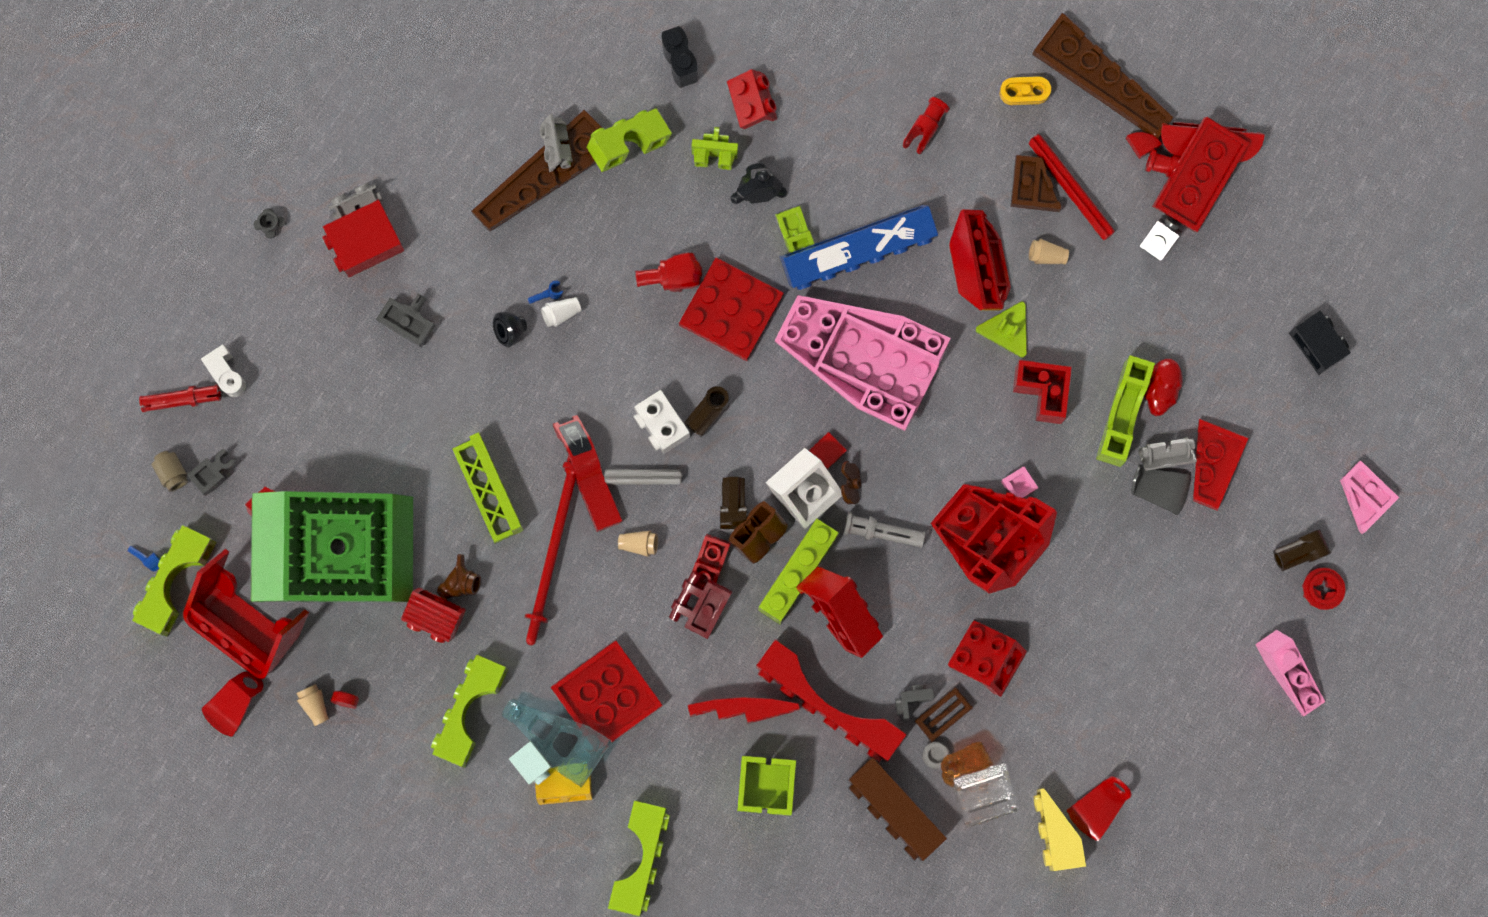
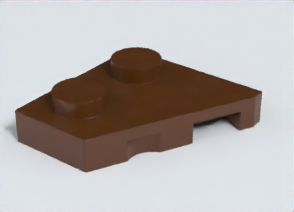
M1016 155L1010 207L1060 212L1061 204L1060 201H1057L1053 191L1054 186L1051 179L1047 176L1043 159Z

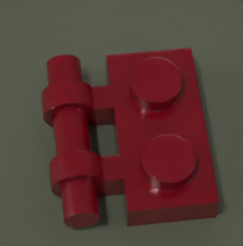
M692 571L689 578L684 580L682 584L683 590L678 599H674L671 605L672 611L669 618L678 622L681 615L688 617L684 627L708 639L733 591L710 579L703 588L698 585L701 574ZM692 594L699 597L694 608L687 604Z

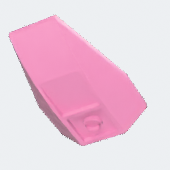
M800 295L797 296L775 339L778 345L857 409L903 431L907 429L915 416L950 341L949 337L904 316Z

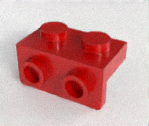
M751 69L727 81L740 128L747 129L764 120L772 122L777 120L775 112L777 107L771 98L768 89L770 83L765 74Z

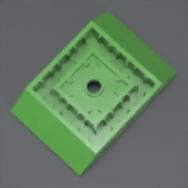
M294 491L252 493L251 602L409 601L413 591V496L385 493ZM334 539H339L344 543L345 549L340 555L333 553L330 548L331 542Z

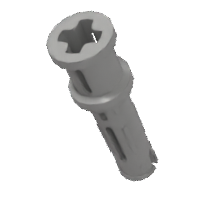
M852 512L847 514L843 535L854 534L863 536L865 540H872L874 537L919 548L923 546L925 532L923 531L920 532L900 526L876 522L877 519H874V517L867 519L853 516ZM853 524L861 525V526H865V527H864V528H860V527L853 526ZM889 531V532H893V533H898V534L907 535V536H909V538H907V537H902V536H897V535H893V534H888L887 532Z

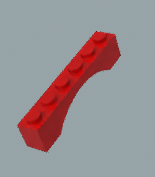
M774 640L756 665V668L760 670L758 675L768 683L774 680L781 686L779 690L790 699L796 696L803 702L801 707L812 715L818 712L825 718L823 723L834 731L840 728L846 733L844 737L856 747L859 744L868 749L866 754L871 758L873 757L878 763L881 760L887 762L906 736L904 732L886 719L858 718L840 712L828 705L815 693L807 682L800 668L797 655L777 640Z

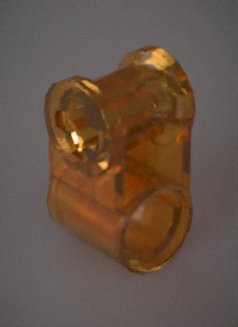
M975 742L943 758L941 761L942 779L946 785L957 787L972 779L990 773L995 766L983 743Z

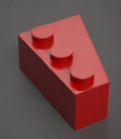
M817 566L796 587L801 594L805 593L812 599L814 604L811 607L815 613L821 611L827 618L829 623L826 627L845 651L863 658L883 638L878 628V621L869 613L867 602L860 597L856 590L857 585L850 577H843Z

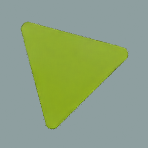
M1019 302L976 327V333L1024 358L1027 354L1025 303Z

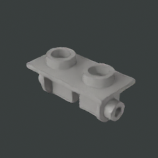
M550 114L540 126V136L544 140L545 145L544 158L548 162L549 172H552L558 165L562 169L570 168L573 160L570 145L560 144V142H567L569 140L566 122L561 117L553 118V114Z
M367 182L354 188L356 193L346 197L344 193L331 199L332 205L328 206L329 210L335 208L336 212L332 214L334 219L337 220L355 211L354 206L358 204L362 208L378 199L382 202L383 200L379 192L373 193L372 191L376 188V185L370 186Z
M1188 437L1172 440L1169 446H1166L1165 442L1145 444V447H1141V450L1138 451L1145 471L1197 462L1192 450L1195 449V442L1193 439H1188Z

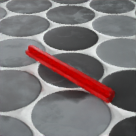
M1038 134L1031 138L1029 141L1030 147L1039 158L1043 159L1047 169L1103 240L1111 237L1115 232L1113 227L1043 137Z

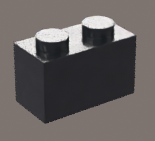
M1321 310L1289 332V335L1318 375L1342 361L1351 353L1347 341L1336 333L1332 320L1327 315H1323Z

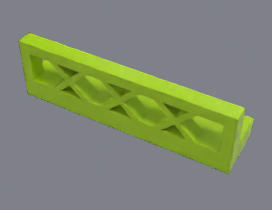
M478 432L469 436L470 441L454 447L452 450L490 535L496 544L524 530L485 443ZM474 447L477 453L474 465L463 461L460 452ZM479 461L481 462L483 468L478 467ZM467 467L472 468L470 474H469V472H468V470H467ZM476 470L486 473L488 480L484 488L474 485L472 481ZM490 484H491V487H492L493 491L488 490ZM477 490L482 491L481 498H480V496H479ZM487 493L496 496L498 500L495 512L484 508L483 501ZM500 508L502 509L504 515L499 513ZM487 513L493 515L491 521H490L489 516H488ZM500 517L507 520L510 530L497 535L493 528L496 518Z

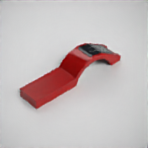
M578 415L572 416L571 421L560 425L558 422L553 423L555 433L563 443L571 460L577 486L596 532L620 524L622 519L604 480L595 447Z

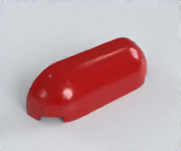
M1173 122V125L1163 123L1161 138L1166 149L1173 155L1181 157L1200 124ZM1224 126L1250 142L1239 162L1247 161L1259 152L1263 145L1265 134L1261 132H1246L1247 129Z

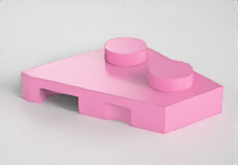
M1359 461L1340 480L1361 534L1365 533L1399 498L1362 461Z

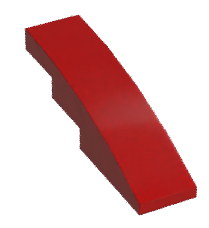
M746 697L715 699L687 705L690 717L717 711L720 721L745 714L747 724L796 712L800 709L798 703Z

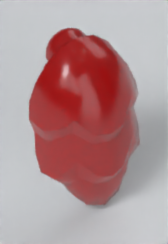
M1173 359L1161 360L1153 368L1144 397L1148 402L1150 413L1154 416L1163 415L1178 400L1183 377L1180 366Z

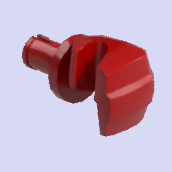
M694 253L677 254L666 260H660V266L657 269L635 271L637 287L661 284L664 291L669 290L670 292H682V289H693L700 285L702 267Z

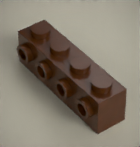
M873 757L848 780L851 784L848 789L858 800L863 797L869 804L867 810L876 820L881 817L888 824L885 830L895 840L900 838L907 845L904 850L914 861L917 858L920 861H924L947 840L941 831Z

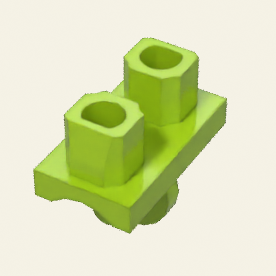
M714 127V134L704 133L703 140L692 139L691 149L694 155V165L696 167H708L709 156L719 157L718 168L731 170L734 159L738 157V143H728L729 135H719L720 127Z

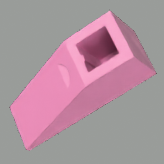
M1276 630L1255 644L1266 666L1302 716H1306L1325 702L1293 639Z

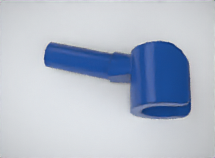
M560 281L551 282L548 290L527 298L529 304L548 297L554 300L561 298L563 291L555 293L551 290L558 287Z
M133 546L128 548L127 551L140 559L145 567L153 572L159 569L158 563L160 558L155 553L147 557Z

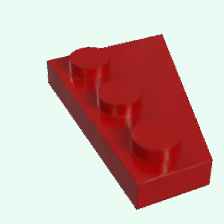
M1199 419L1196 449L1197 462L1195 463L1193 491L1194 502L1218 511L1249 438Z

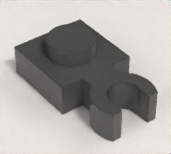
M225 449L220 450L216 454L213 463L206 458L187 474L189 479L205 496L226 479L221 474L224 470H232L237 465V462L233 459L229 463L223 464L222 460L228 454Z

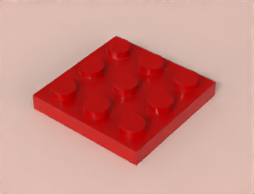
M715 258L683 314L679 326L748 361L784 293Z
M617 641L611 643L551 686L553 692L597 753L663 706Z

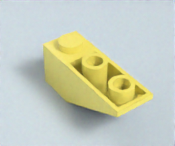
M1038 789L1037 795L1033 798L1035 810L1041 814L1042 822L1038 823L1040 838L1045 839L1046 850H1043L1045 866H1049L1050 871L1086 867L1082 839L1046 790Z

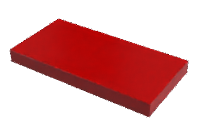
M1204 117L1152 207L1190 230L1198 232L1250 142L1209 117Z

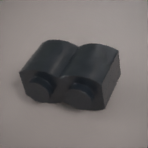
M677 26L663 31V54L671 65L675 83L682 88L698 82L697 61L694 54L689 50L688 38L684 30Z

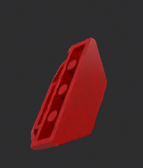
M963 209L959 213L949 243L958 293L979 310L1000 311L1004 308V302L1011 288L1001 238L993 225L986 219L987 215L983 210Z

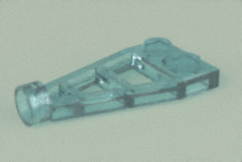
M516 699L510 700L502 713V717L514 723L561 775L581 788L612 743L610 739L587 725L524 706ZM537 720H542L553 726L545 740H541L531 731ZM562 732L575 735L578 738L577 743L567 757H561L552 746L558 734Z

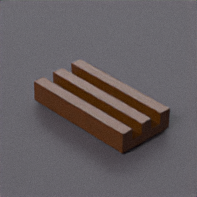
M955 687L914 722L920 727L930 742H933L973 707ZM954 695L958 698L957 701L928 725L923 723L926 718ZM962 703L965 708L932 734L930 729Z

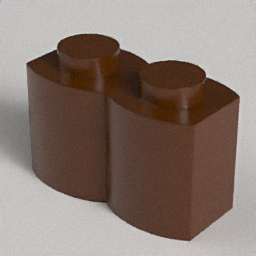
M763 501L751 510L746 521L734 529L729 541L742 556L755 564L767 554L771 544L778 541L784 535L788 524L773 507Z

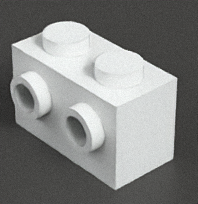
M661 390L634 406L636 415L633 417L641 429L646 427L651 435L648 437V440L656 451L660 449L665 454L690 438L689 431Z

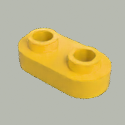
M1043 77L1008 78L1002 83L999 95L1001 100L1008 105L1042 104L1050 96L1051 85ZM1013 90L1016 92V95L1010 96L1008 91ZM1033 90H1040L1041 95H1035Z

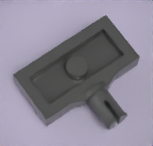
M417 294L410 306L400 304L390 298L376 318L379 323L419 347L423 346L435 327L432 322L423 318L419 313V310L427 300L420 294Z

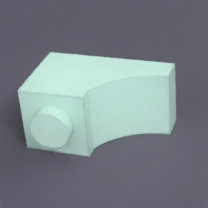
M533 742L527 743L509 758L529 785L534 782L539 785L550 776L548 770L552 767Z

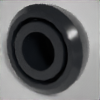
M510 312L496 313L493 319L494 334L503 346L509 348L515 345L521 339L523 332L527 330L526 320L524 317H517Z

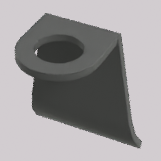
M1139 464L1133 479L1131 493L1178 515L1187 498L1190 477L1186 474L1169 471H1145L1142 465Z

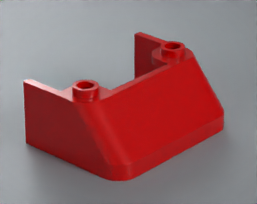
M224 549L197 572L183 611V618L190 628L254 677L263 679L273 671L298 639L309 612L304 609L293 620L281 617L274 624L235 594L237 581L231 572L224 569L229 555V551Z

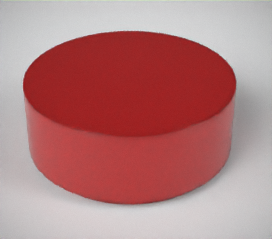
M335 691L332 694L331 702L339 706L356 709L359 698L347 692Z

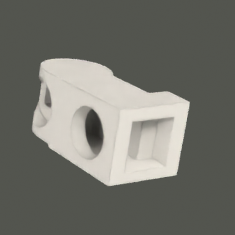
M222 344L201 358L219 387L228 396L238 397L245 392L246 382L238 373L233 371L227 362L233 356Z

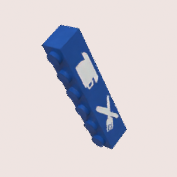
M920 205L779 257L789 286L797 287L798 290L812 286L811 281L819 278L822 281L830 280L836 277V272L844 269L846 272L857 270L860 268V264L869 261L870 264L885 259L884 255L893 252L894 255L908 251V246L916 243L918 246L929 244L932 242V237L938 236L929 206Z

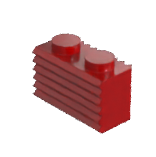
M417 588L412 591L401 620L407 622L406 626L409 629L417 632L424 630L431 634V639L445 643V641L450 642L455 638L466 609L427 590Z

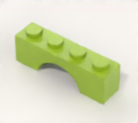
M1131 355L1124 362L1096 460L1121 467L1126 462L1133 440L1136 417L1150 382L1155 365L1154 362Z
M816 518L759 605L758 611L781 625L800 595L796 587L821 563L837 539L839 532Z
M183 525L180 530L174 532L170 542L172 545L168 553L163 554L159 560V570L156 576L152 577L146 585L145 591L147 593L145 597L136 604L133 610V622L165 637H168L180 614L171 601L170 590L173 580L182 570L188 567L205 566L217 543L211 538Z
M476 655L474 660L470 659L464 671L467 677L464 683H459L453 696L456 699L452 709H447L443 717L442 723L445 726L442 733H437L432 742L431 748L434 749L432 755L460 767H466L476 744L466 730L465 717L467 710L477 698L487 694H498L509 670L508 668L479 655Z
M634 801L628 828L641 841L643 848L642 862L633 875L624 880L614 881L608 909L641 916L642 911L647 912L651 897L646 895L648 884L654 885L657 868L652 867L655 857L660 858L664 842L659 841L661 830L667 831L670 815L666 814V808Z

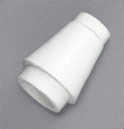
M576 297L546 303V306L541 308L543 319L548 327L553 325L557 327L581 312V306Z

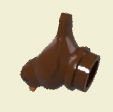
M458 554L455 568L446 580L438 586L437 593L446 600L449 597H459L462 594L476 595L480 589L481 576L475 574L474 571H468L465 566L464 555Z

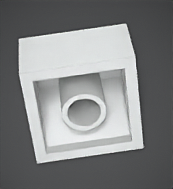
M805 448L766 482L779 502L805 529L842 497L841 489L822 461Z

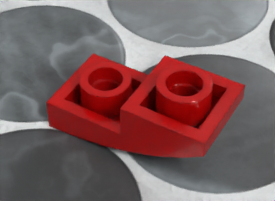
M709 534L705 535L692 570L701 574L698 582L699 586L704 588L709 579L717 583L731 542Z

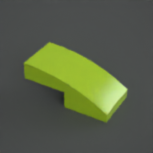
M800 206L775 214L789 253L814 244Z

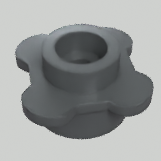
M267 208L254 221V228L264 232L267 238H274L279 227L284 226L285 220L281 216H276L272 209Z

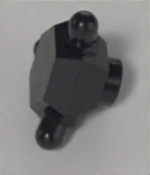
M756 163L746 168V174L742 177L737 191L731 195L730 199L733 204H739L743 200H748L751 204L769 202L775 196L784 198L787 195V190L764 164Z

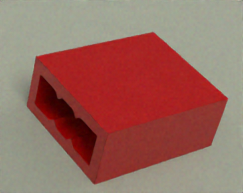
M379 199L322 226L326 233L322 238L328 250L334 249L337 257L333 258L339 272L345 271L349 278L404 252Z

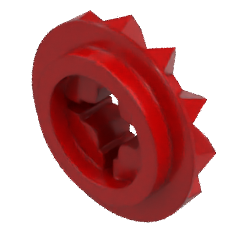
M1318 568L1306 575L1302 584L1303 597L1307 599L1310 606L1319 610L1335 608L1342 602L1345 596L1346 589L1342 577L1336 571L1329 568ZM1323 581L1326 588L1334 590V592L1325 593L1324 597L1321 596V591L1313 588L1322 585Z

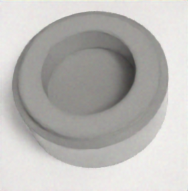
M931 742L923 749V762L931 769H940L949 761V750L943 743Z

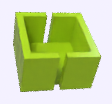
M742 756L737 812L762 813V808H766L767 814L792 816L796 760L772 758L771 765H765L766 758Z

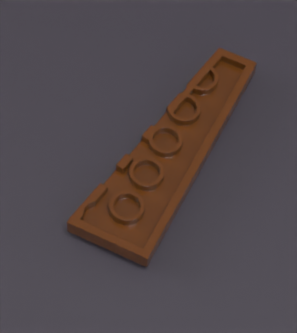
M1063 13L1033 51L1032 55L1157 139L1161 136L1162 124L1166 123L1169 125L1173 119L1155 99L1143 91L1136 81L1128 78L1120 70L1121 67L1117 63L1109 60L1098 45L1090 42L1085 37V33Z
M583 110L566 125L569 140L567 142H560V144L570 145L573 160L570 168L562 169L558 165L552 172H549L548 162L544 158V145L471 211L472 214L490 232L596 164L587 149V145L591 139V134L602 127Z

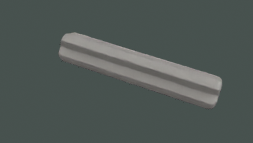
M679 469L605 470L604 480L607 485L681 484L682 472Z

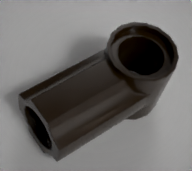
M720 386L711 387L684 424L702 437L720 414L727 410L730 401L727 391ZM715 394H721L725 398L724 402L719 406H715L710 402L711 397Z
M726 477L723 478L720 529H735L747 520L745 478Z
M1319 529L1298 538V541L1279 547L1273 553L1277 566L1283 572L1308 561L1310 563L1331 554V551Z

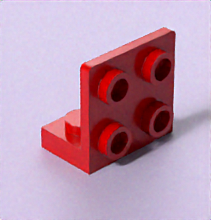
M973 621L951 657L948 666L982 683L993 694L1001 697L1027 651L1015 639L977 621Z

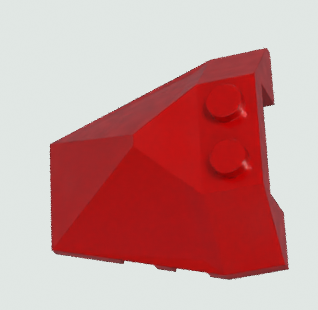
M963 484L930 524L969 581L990 594L1016 586L1049 547L1057 511L1037 498L1016 497L1013 493L1001 494L994 492L992 489Z

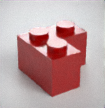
M1025 360L1018 361L1015 367L1013 392L1038 396L1035 421L1055 424L1063 423L1067 413L1072 367Z

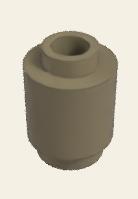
M163 451L154 457L155 461L151 465L163 487H167L169 492L178 490L188 483L186 479L187 473L175 452Z

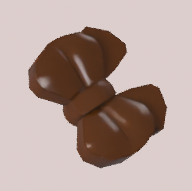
M845 461L842 464L841 471L847 478V484L841 486V494L847 504H857L860 500L858 489L862 487L860 471L856 464Z

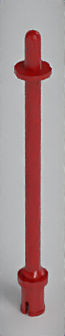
M569 455L567 462L563 463L566 477L532 614H525L524 617L531 620L526 637V643L530 646L534 645L537 641L540 624L548 623V619L543 617V612L576 480Z

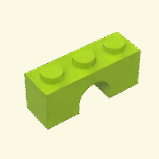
M657 108L648 112L643 110L637 113L634 118L627 121L626 119H621L610 128H599L591 134L587 149L601 172H604L624 163L630 152L625 145V141L636 143L643 153L646 154L665 146L672 132Z

